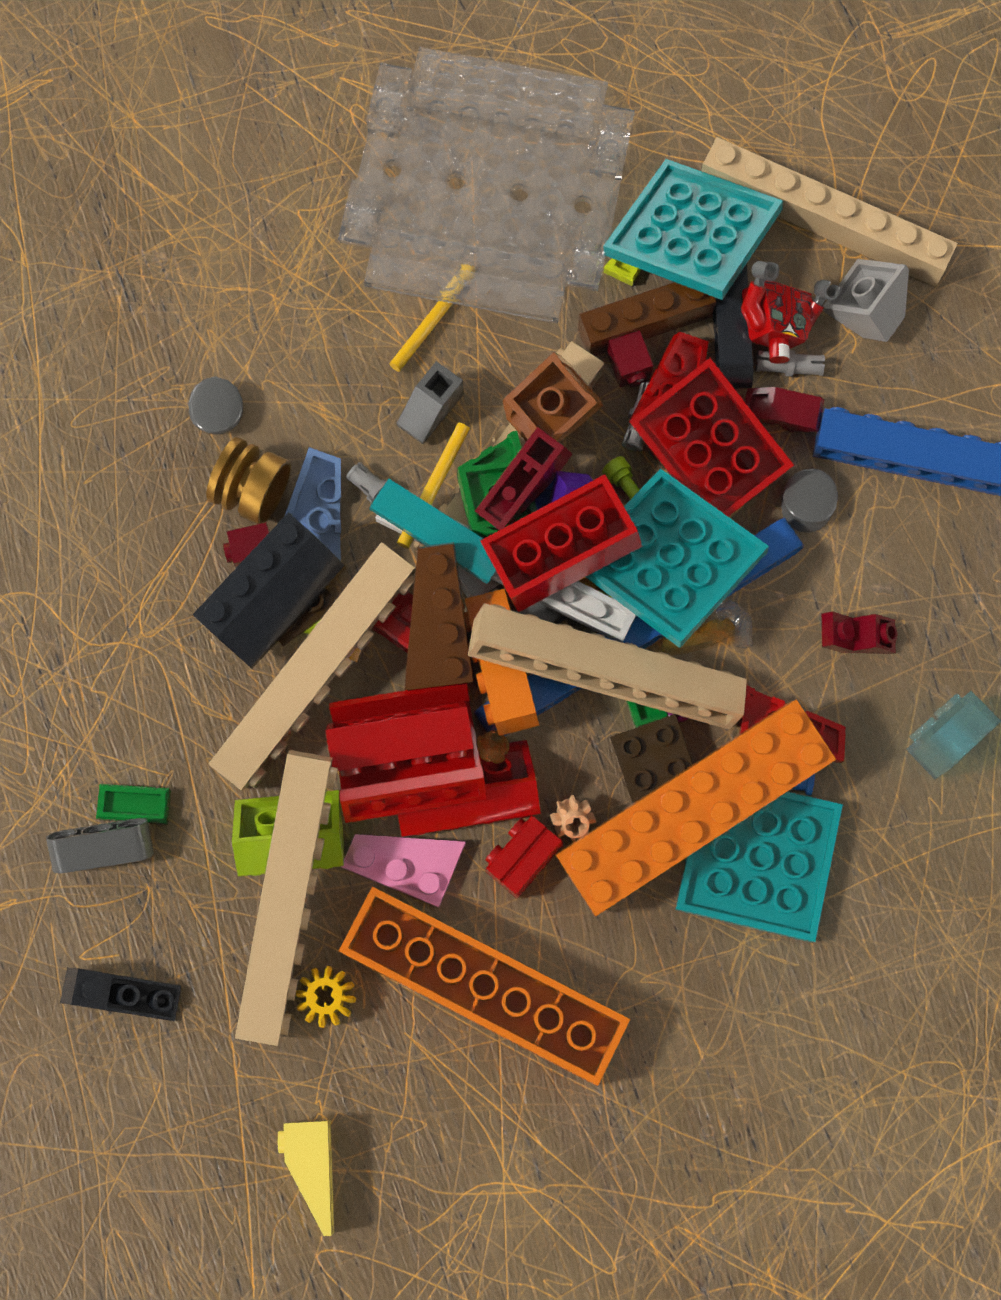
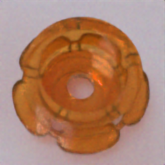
M491 730L484 735H480L476 740L479 756L487 762L493 761L494 764L504 761V755L509 751V742L504 735L499 736L496 730Z

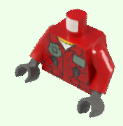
M757 261L752 266V275L756 278L755 281H751L749 287L742 290L743 303L741 305V312L747 322L750 340L753 343L769 347V361L771 363H786L790 360L789 350L806 342L812 327L825 308L822 306L824 301L837 299L841 288L839 285H830L831 281L828 280L817 281L814 286L816 297L813 300L812 293L774 282L779 274L778 264Z

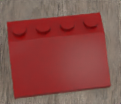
M711 358L707 359L629 421L673 478L728 517L794 466Z

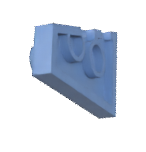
M309 447L285 515L289 512L341 561V458Z

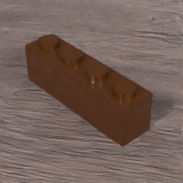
M674 282L580 313L578 331L586 351L597 356L607 352L608 340L640 330L643 340L711 318L716 300L713 296Z

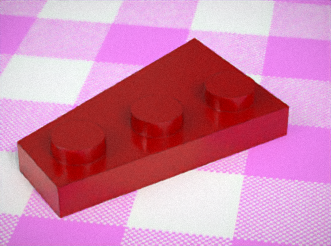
M681 331L675 334L630 419L634 418L706 361L709 341Z
M746 685L744 716L740 719L739 735L786 705L785 701L774 696H767L755 691V688ZM805 711L836 758L833 762L843 763L845 758L846 727L810 711Z

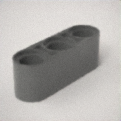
M145 818L67 829L46 836L52 871L54 873H68L148 859L154 855L148 820Z

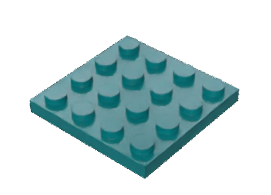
M665 159L604 244V255L723 300L783 210V200Z
M660 468L624 506L638 530L642 547L586 576V578L681 648L768 553L769 546Z
M787 791L686 857L675 910L815 943L843 804Z

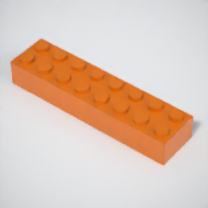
M797 699L793 700L556 853L555 856L593 915L597 916L835 761L836 758Z
M373 886L339 949L341 954L595 1086L599 1085L630 1021L629 1018Z

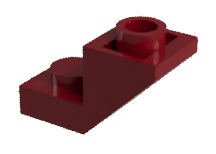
M778 387L747 388L745 403L762 424L777 423L789 432H813L820 429L825 401L822 397Z
M833 611L821 613L822 647L841 653H896L898 634L894 619L878 614L852 618Z

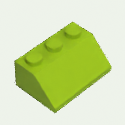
M339 790L326 791L325 803H331L328 823L327 825L320 824L318 838L324 839L321 860L314 859L312 869H329L344 866V840ZM279 796L235 800L232 847L238 876H259L265 874Z

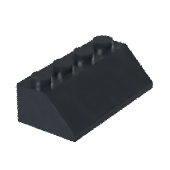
M288 512L192 615L252 669L346 569V566L314 534Z

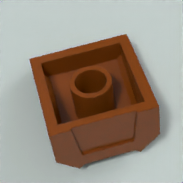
M555 352L545 359L503 400L507 420L525 441L539 427L557 442H560L604 406L599 396L590 388L573 366Z

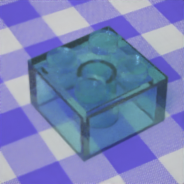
M969 691L963 697L956 693L934 713L938 718L937 720L932 716L909 736L913 743L906 750L936 779L958 763L1001 720L972 691Z

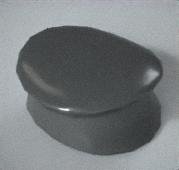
M216 376L204 379L195 386L190 395L188 403L189 416L192 423L200 430L218 435L231 431L239 424L243 414V401L238 388L230 381Z
M804 469L795 473L788 480L784 488L781 503L783 517L786 518L793 529L799 532L811 533L820 530L830 520L837 507L838 492L836 484L828 474L818 469Z

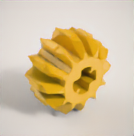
M326 966L324 978L321 977L320 971L317 968H313L311 972L315 979L314 982H311L306 977L300 979V982L307 986L308 989L307 992L296 990L295 996L306 998L307 1001L300 1003L297 1006V1010L302 1012L311 1008V1011L305 1018V1021L308 1023L314 1021L319 1014V1027L325 1028L327 1016L330 1015L332 1023L338 1026L340 1025V1019L337 1015L338 1011L347 1017L352 1014L343 1005L344 1002L356 1003V997L345 996L344 992L352 990L355 985L353 982L340 985L346 976L344 971H340L332 980L333 967ZM327 987H331L333 989L331 996L334 998V1001L331 1005L324 1003V1007H321L319 1005L321 998L317 994L321 989L327 991Z

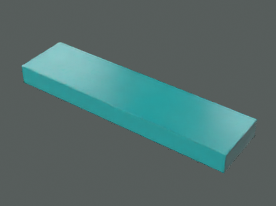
M388 478L369 510L426 546L454 542L457 565L488 584L496 570L480 542L483 538Z

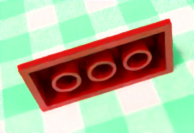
M605 474L480 540L518 613L642 547L637 528Z
M465 701L328 723L325 729L329 756L333 758L331 767L338 768L337 771L341 772V776L362 773L361 767L376 765L377 771L397 767V761L411 759L412 765L428 763L432 761L433 755L445 753L446 759L467 756V750L474 749Z
M527 740L478 748L487 799L398 814L401 836L422 835L446 829L454 830L464 826L490 824L500 820L525 818L530 815L541 814L537 781Z

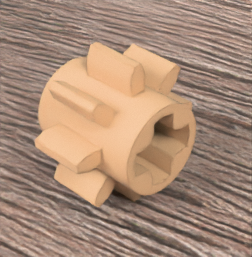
M571 795L570 799H565L562 802L557 801V813L550 814L553 825H556L555 830L558 837L566 834L571 838L572 842H575L576 838H581L589 833V824L596 823L593 812H590L591 807L588 800L580 803L575 799L574 795Z

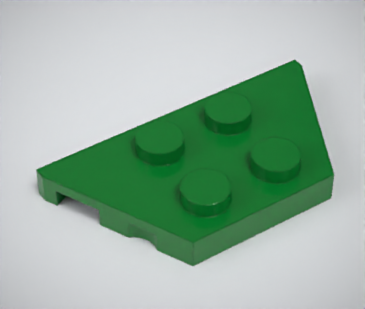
M517 431L509 433L507 438L493 447L491 445L482 451L476 459H470L459 466L456 472L469 530L483 539L499 531V529L476 513L475 510L522 447ZM535 500L514 522L537 511Z

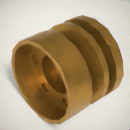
M234 437L223 449L215 463L207 485V500L215 505L222 504V507L226 510H232L239 503V516L256 524L265 523L275 512L285 492L291 473V461L272 452H266L259 459V446L255 444L248 445L246 440Z

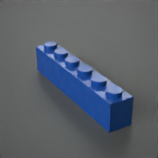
M840 407L825 408L822 413L820 429L816 434L812 457L1001 496V442L995 444L984 442L980 437L974 435L955 436L941 428H931L929 430L917 428L915 424L907 421L888 422L874 414H865L863 416L850 414L847 409Z

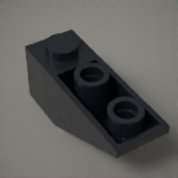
M67 967L60 1003L175 1021L181 985Z

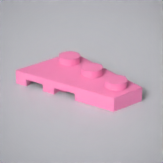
M355 834L344 859V866L341 867L439 908L466 842Z

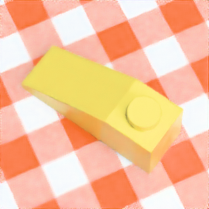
M331 1120L284 1123V1131H278L279 1154L284 1153L285 1163L324 1236H332L334 1234Z

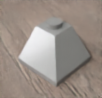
M857 259L839 283L841 288L840 295L833 301L827 300L823 305L825 307L823 311L862 338L887 342L905 318L908 267L904 264Z

